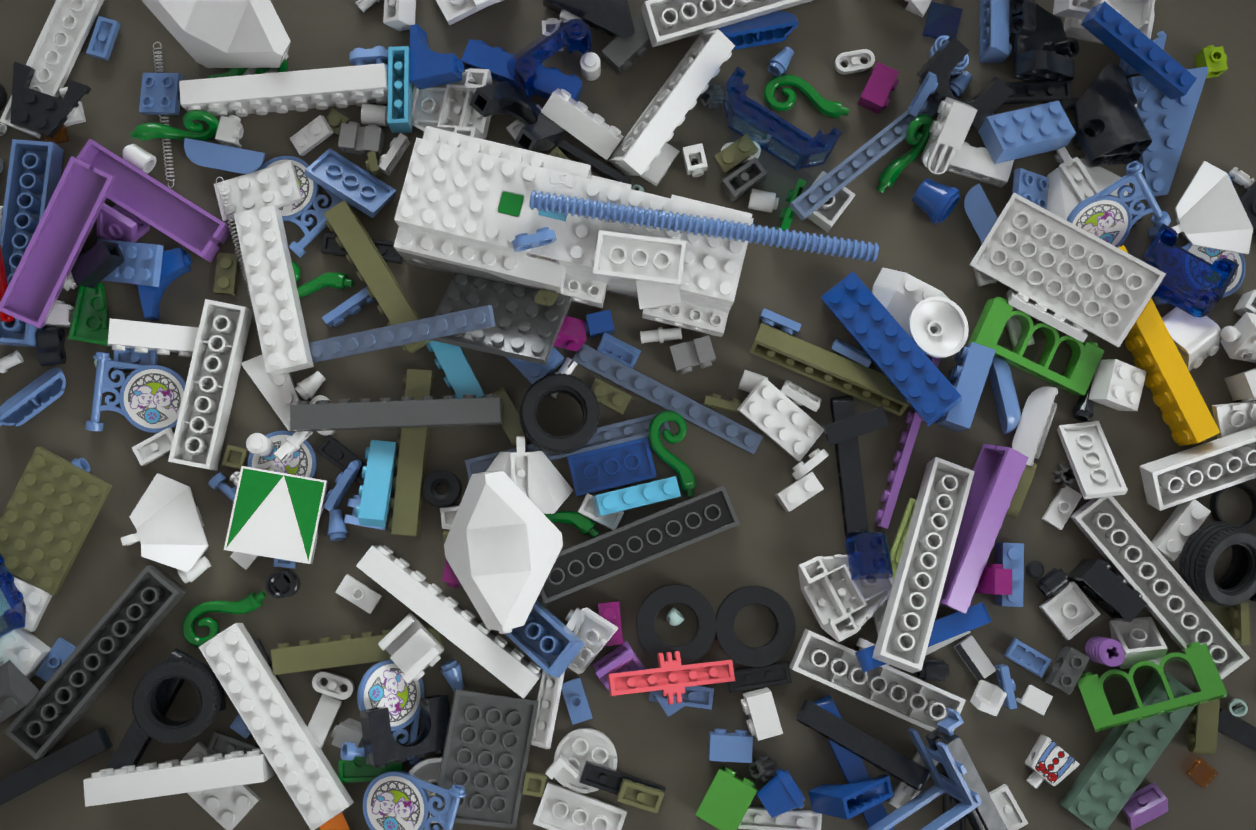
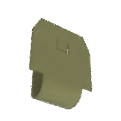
M543 289L538 291L534 300L537 304L550 307L555 303L559 294L556 291Z

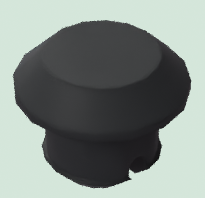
M1033 560L1026 565V573L1030 578L1039 579L1044 574V566L1041 562Z

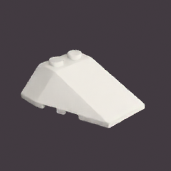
M471 68L462 73V81L420 90L414 85L412 126L422 131H425L426 126L485 139L491 115L483 117L469 104L477 88L493 84L491 71L489 69Z
M888 268L881 269L872 288L873 295L909 336V317L913 308L920 301L933 296L949 299L942 291L905 272Z
M877 550L846 555L818 556L798 565L800 589L820 627L837 642L856 634L865 622L874 615V612L889 598L894 582Z

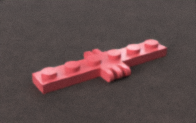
M674 651V660H672V653L666 652V661H664L663 653H658L659 668L608 674L610 696L662 690L663 696H667L669 705L674 704L673 695H675L677 704L682 703L681 694H685V687L735 681L732 660L681 665L679 651Z

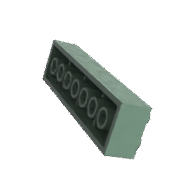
M1164 671L1174 698L1194 693L1168 672ZM1153 672L1138 693L1144 707L1168 700L1159 676ZM1133 699L1125 712L1138 709L1135 699ZM1195 706L1113 727L1059 802V805L1090 829L1107 830Z

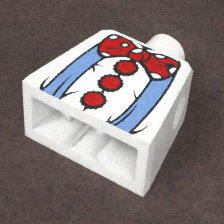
M1041 734L1025 761V764L1033 770L1026 781L1035 789L1043 781L1056 786L1080 764L1049 737Z

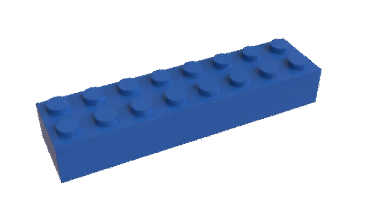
M854 271L821 296V300L826 308L927 427L962 401V396Z

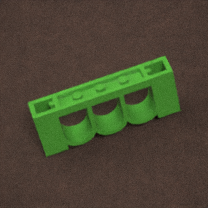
M996 297L987 300L968 344L974 342L996 350L994 356L1004 359L1008 364L1075 396H1085L1105 350L1098 348L1099 345L1093 341L1081 342L1069 335L1059 337L1057 330L1046 323L1033 325V321L1027 313L1019 310L1012 311L1013 306L1007 304L1008 301L1004 298ZM1010 317L1018 319L1022 328L1013 352L997 345L1006 322ZM1036 329L1043 331L1047 339L1045 349L1038 364L1022 357ZM1065 341L1070 345L1072 355L1062 376L1048 368L1059 344Z
M1200 642L1188 644L1183 654L1179 652L1170 653L1162 658L1159 666L1150 661H1140L1133 665L1129 675L1118 669L1105 672L1100 679L1098 674L1093 675L1092 672L1081 674L1077 684L1095 732L1226 697L1228 693L1207 644L1200 645ZM1175 660L1184 662L1189 667L1199 692L1174 698L1164 674L1165 665ZM1141 669H1150L1157 673L1168 700L1144 707L1133 680L1136 672ZM1112 677L1124 679L1130 686L1138 709L1113 715L1103 690L1105 682Z

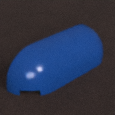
M776 11L718 29L735 45L733 49H743L786 40L787 36L797 28L798 19L789 12Z

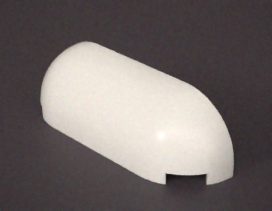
M1047 386L1036 389L1029 395L1012 442V449L1029 457L1026 465L1032 466L1034 458L1039 459L1057 408V403H1053L1055 396L1058 394V389L1055 387Z

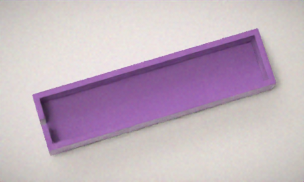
M92 139L88 140L77 156L78 159L94 166V168L117 177L107 196L108 199L211 263L221 249L218 246L219 243L224 244L231 234L229 230L232 228H229L226 223Z
M71 156L0 302L1 312L37 328L45 326L117 177Z
M983 444L973 468L975 472L939 605L966 614L971 604L972 597L979 584L982 572L986 567L988 557L994 547L996 537L1002 527V522L1010 507V502L1029 458L1010 447Z

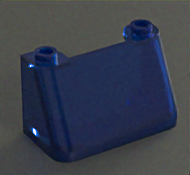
M580 19L560 21L508 60L507 70L510 76L527 97L536 92L534 80L538 78L535 73L537 66L561 48L565 47L569 54L573 51H579L584 55L592 51L591 30L585 22Z
M1162 224L1139 259L1166 273L1154 295L1194 317H1204L1223 297L1239 264L1227 258H1217L1212 264L1177 246L1175 244L1178 239L1177 232L1173 228Z

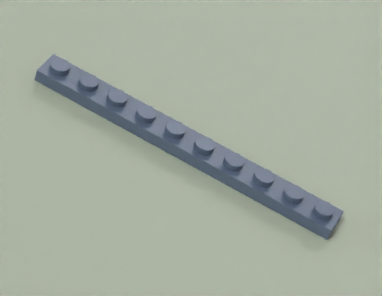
M930 93L926 99L928 101L926 108L923 112H919L918 115L928 114L933 117L937 113L941 102ZM909 110L904 112L792 201L789 205L790 208L802 221L903 141L906 138V132L910 123L916 117L909 114Z
M486 305L309 343L312 361L316 363L495 327L496 325L492 305Z
M586 344L580 347L572 359V362L575 361L578 365L665 410L679 413L684 420L752 455L755 454L763 438L762 435Z
M656 414L599 427L584 447L571 454L553 455L543 453L550 461L569 455L648 437L650 422ZM668 421L662 423L659 428V434H662L664 429L670 431ZM532 444L525 445V452L540 451ZM517 448L508 449L500 452H517ZM499 452L465 460L469 480L472 474L486 472Z

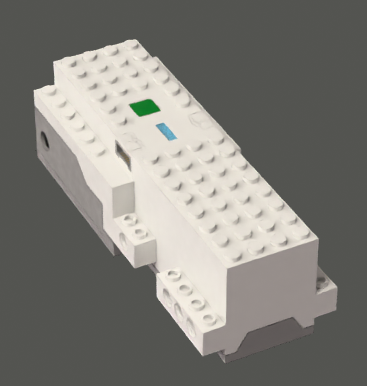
M426 126L423 139L416 137L394 219L399 226L394 248L407 264L451 275L462 273L532 289L556 291V293L571 296L574 302L602 308L606 292L638 299L635 280L593 275L599 230L687 241L681 286H679L681 304L643 309L642 318L714 336H723L728 314L734 303L748 241L741 242L739 239L735 241L732 238L728 240L726 237L721 239L719 236L714 238L713 235L707 237L706 234L701 236L700 233L694 235L693 232L687 234V231L680 233V230L673 232V229L667 231V228L660 230V227L653 229V226L646 228V225L640 227L639 224L633 226V223H629V225L626 222L621 224L619 221L614 223L612 220L605 221L603 218L598 220V218L592 219L590 216L588 218H585L583 215L578 217L577 214L571 216L570 213L568 215H565L564 212L558 214L557 211L551 213V210L544 212V209L538 211L537 208L531 210L529 207L531 192L536 190L537 193L543 191V194L550 192V195L556 193L557 196L563 194L564 197L570 195L571 198L576 196L577 199L583 197L584 200L588 198L591 201L596 199L598 202H601L602 200L607 204L609 201L611 204L618 203L620 206L621 204H625L627 207L632 205L633 208L635 206H638L640 209L645 207L646 210L652 208L653 211L659 209V212L666 210V213L672 211V214L679 212V215L686 213V216L693 214V217L700 215V218L706 216L707 219L713 217V220H717V218L720 221L726 219L727 222L732 220L734 223L741 222L743 225L748 223L750 226L754 220L751 213L672 195L670 199L633 190L631 184L591 175V165L430 126ZM544 227H549V230L555 231L557 240L553 243L521 252H515L513 249L512 241L518 234H534L536 230Z

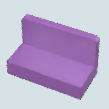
M1154 782L1134 792L1121 810L1128 818L1131 830L1168 812V798Z

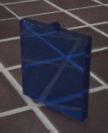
M930 2L922 35L936 39L943 35L956 38L963 9L949 6L948 3L944 5Z

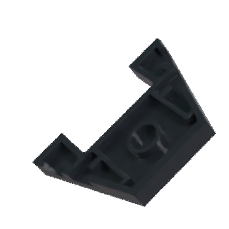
M14 62L10 123L16 127L52 138L68 119L67 115L74 107L77 108L79 106L78 102L85 94H89L91 88L71 80L63 99L30 89L29 85L35 69Z

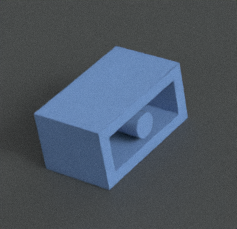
M715 728L714 732H709V761L752 763L753 736L747 730L737 729L735 733H729L726 729Z

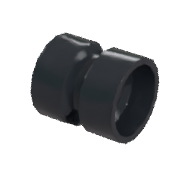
M284 570L270 574L265 585L268 594L279 599L296 594L301 583L299 576L295 572Z

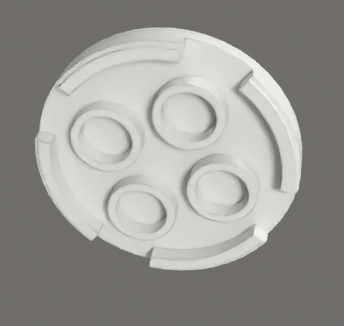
M579 728L568 733L559 742L554 756L555 761L562 754L580 771L578 777L574 778L567 786L570 790L578 793H590L599 790L579 782L586 760L614 770L617 768V753L614 744L603 732L593 728Z

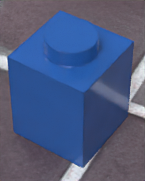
M610 310L586 315L587 321H584L585 331L590 333L591 338L602 336L604 333H615Z

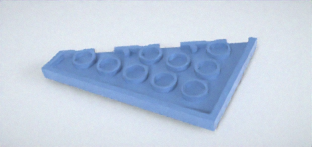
M1208 66L1186 69L1197 79L1186 95L1172 100L1143 76L1128 79V83L1137 99L1136 109L1152 139L1151 145L1139 157V162L1144 166L1142 174L1154 197L1165 196L1169 193L1206 80Z

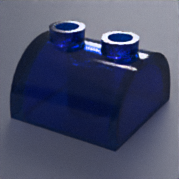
M861 533L845 539L851 580L886 579L894 576L886 533Z

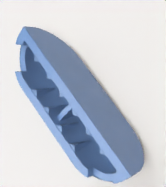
M184 139V149L187 157L199 166L249 174L258 170L264 162L265 153L194 139Z
M979 183L968 191L964 200V208L983 244L998 217Z
M994 356L988 375L1004 435L1017 427L1021 419V410L1010 367L1004 359Z
M59 367L46 371L0 406V426H21L61 397L66 387V377Z

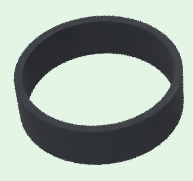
M1239 483L1234 486L1243 489L1252 501V514L1244 524L1238 526L1247 528L1256 522V492L1251 487ZM1227 488L1214 492L1210 499V511L1216 522H1226L1219 513L1218 500L1222 492Z

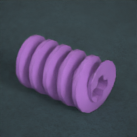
M1093 636L1086 642L1085 653L1090 658V661L1114 667L1122 664L1125 660L1123 647L1117 640Z

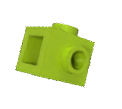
M1214 45L1203 47L1202 51L1194 56L1196 68L1208 66L1206 78L1218 77L1228 69L1227 55L1224 53L1223 46L1215 47Z

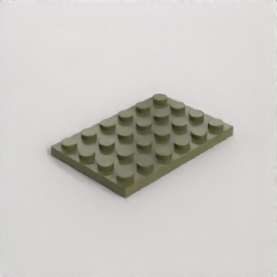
M41 446L36 447L0 518V567L52 596L57 595L113 485Z

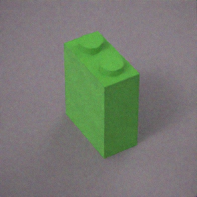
M727 766L725 769L720 767L696 816L719 830H737L758 788L755 787V782L746 777L744 779L736 776L737 772Z

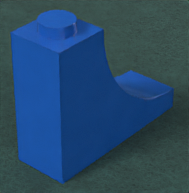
M418 24L410 25L409 81L419 90L462 81V73L464 72L463 62L453 53L441 54L432 51L428 44L427 33Z
M182 248L163 251L159 287L137 285L144 318L150 321L160 320V302L167 287L179 276L191 272L192 258Z
M884 774L870 780L851 784H822L808 791L813 812L846 820L894 796L889 775Z

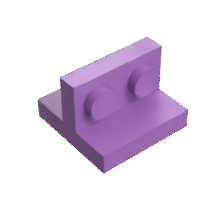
M104 203L97 217V236L105 240L136 242L150 231L148 223L118 204L111 208Z
M627 641L593 664L598 678L608 690V674L646 670Z

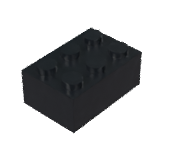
M1082 559L1068 575V579L1074 581L1113 620L1131 622L1147 604L1141 599L1143 597L1142 594L1133 588H1129L1126 585L1127 581L1119 574H1114L1110 570L1111 566L1104 560Z

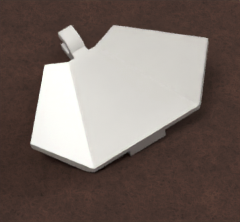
M1064 146L1056 151L1057 154L1054 156L1057 162L1060 163L1059 167L1047 175L1049 187L1046 210L1067 220L1071 211L1079 203L1098 194L1122 177L1100 166L1090 167L1084 158L1079 159L1077 156L1072 159ZM1116 189L1115 191H1113L1112 193H1110V195H1114V196H1117V197H1118V195H1117L1118 189Z
M1203 161L1175 207L1177 217L1175 220L1178 225L1167 229L1165 237L1169 238L1181 232L1183 237H1186L1191 245L1249 254L1253 227L1226 172Z
M516 436L517 452H499L486 471H503L543 514H554L574 490L543 451L525 452V436Z
M157 473L129 516L137 533L121 537L120 539L123 546L140 542L141 557L190 573L209 546L203 529L204 524L198 506L195 504L189 486Z

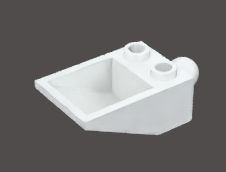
M1246 312L1234 326H1226L1221 330L1220 335L1222 339L1220 342L1230 359L1256 363V314Z

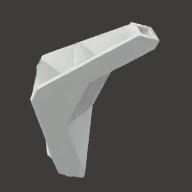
M141 0L197 63L207 68H279L288 54L291 41L270 0Z
M486 471L471 475L444 543L445 558L487 629L498 630L500 634L510 633L513 628L525 624L563 547L562 533L503 471Z

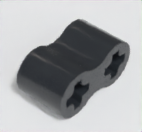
M61 326L38 328L36 337L39 364L42 367L65 364V332Z

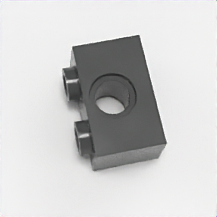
M755 157L723 179L721 188L733 203L763 182L767 172Z
M1063 645L1043 682L1062 693L1070 695L1090 658L1072 647Z

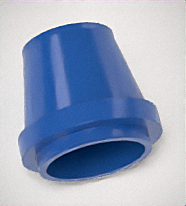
M927 178L915 192L912 201L930 218L933 224L942 223L957 205L960 199V190Z
M780 768L775 771L777 774L757 792L760 801L772 819L793 809H801L805 806L803 801L806 798L787 769L783 771Z

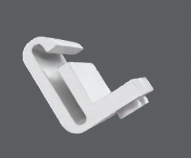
M1183 301L1162 317L1189 371L1193 368H1198L1205 358L1213 356L1219 350L1220 327L1188 302Z
M411 613L378 643L383 651L386 650L391 655L390 659L405 674L402 678L407 684L413 680L417 682L425 674L423 670L429 665L433 667L441 659L439 655L445 650L438 640Z

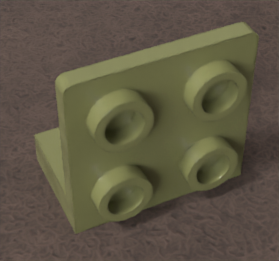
M1202 601L1238 645L1251 646L1249 603L1242 602L1233 606H1219L1209 601Z

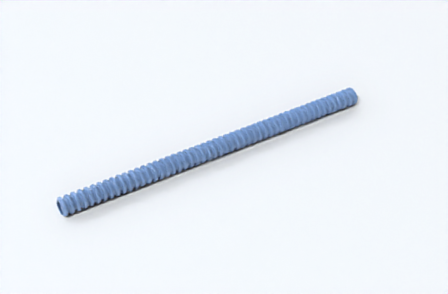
M533 190L529 202L531 210H534V208H537L538 211L544 209V212L551 210V213L557 211L558 214L564 212L565 215L570 213L571 216L577 214L578 217L583 215L585 218L590 216L592 219L596 217L598 220L603 218L605 221L612 220L614 223L615 221H619L621 224L626 222L627 225L633 223V226L639 224L640 227L646 225V228L653 226V229L660 227V230L667 228V231L673 229V232L680 230V233L687 231V234L693 232L694 235L700 233L701 236L706 234L707 237L713 235L714 238L719 236L721 239L725 237L728 240L732 238L738 241L739 239L741 242L748 241L750 244L752 242H755L757 245L762 243L763 246L769 244V247L775 245L776 248H779V246H782L783 249L789 247V250L796 248V251L803 249V252L809 250L810 253H813V251H816V254L823 252V255L829 253L830 256H834V254L837 257L842 255L844 258L849 256L850 259L871 260L873 263L877 260L879 252L878 243L871 244V242H867L866 244L864 241L858 242L855 239L851 241L849 238L844 240L842 237L837 239L836 236L830 238L829 235L823 237V234L816 236V233L809 235V232L803 234L802 231H799V233H796V230L789 232V229L782 231V228L776 230L775 227L769 229L768 226L763 228L761 225L756 227L755 224L750 226L748 223H744L743 225L741 222L734 223L732 220L727 222L726 219L724 221H720L719 218L713 220V217L707 219L706 216L700 218V215L693 217V214L686 216V213L679 215V212L672 214V211L666 213V210L659 212V209L653 211L652 208L646 210L645 207L640 209L638 206L633 208L632 205L627 207L625 204H621L620 206L618 203L611 204L609 201L607 204L602 200L598 202L596 199L594 201H591L589 198L584 200L583 197L577 199L576 196L574 198H571L570 195L564 197L563 194L557 196L556 193L550 195V192L543 194V191L537 193L536 190Z

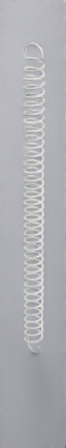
M153 57L154 63H155V60H156V61H162V60H163V59H161V60L155 59V58ZM160 118V121H161V122H169L168 120H163V121H162L161 118ZM163 146V150L165 147L171 148L172 146ZM164 153L163 157H165V155H172V153ZM165 157V158H164V161H165L166 158H167V159H172L173 157ZM165 164V168L166 166H173V164Z
M221 185V186H219V187H218V190H221V191L227 190V189H219L220 187H223V186H226V185ZM228 218L226 219V220H230V221H228V224H231V225L236 224V223H229V222H231V221H233V220H235V219H228ZM235 248V250H239L236 252V254L242 255V253H238L241 251V249Z

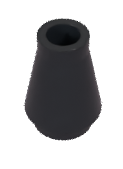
M1090 390L1086 391L1085 396L1079 397L1072 410L1073 418L1076 420L1090 421L1091 417H1093V401L1088 399Z

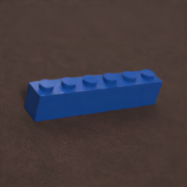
M1105 1L1092 7L1081 23L1085 29L1171 100L1186 95L1197 79Z
M470 39L461 59L464 69H489L492 79L499 82L507 80L515 88L547 100L559 88L560 90L568 91L571 94V98L578 102L583 89L582 80L576 75L570 74L568 76L557 68L544 67L538 61L532 60L531 62L525 60L523 56L516 53L513 55L509 54L497 46L495 48L490 47L482 40L474 41Z

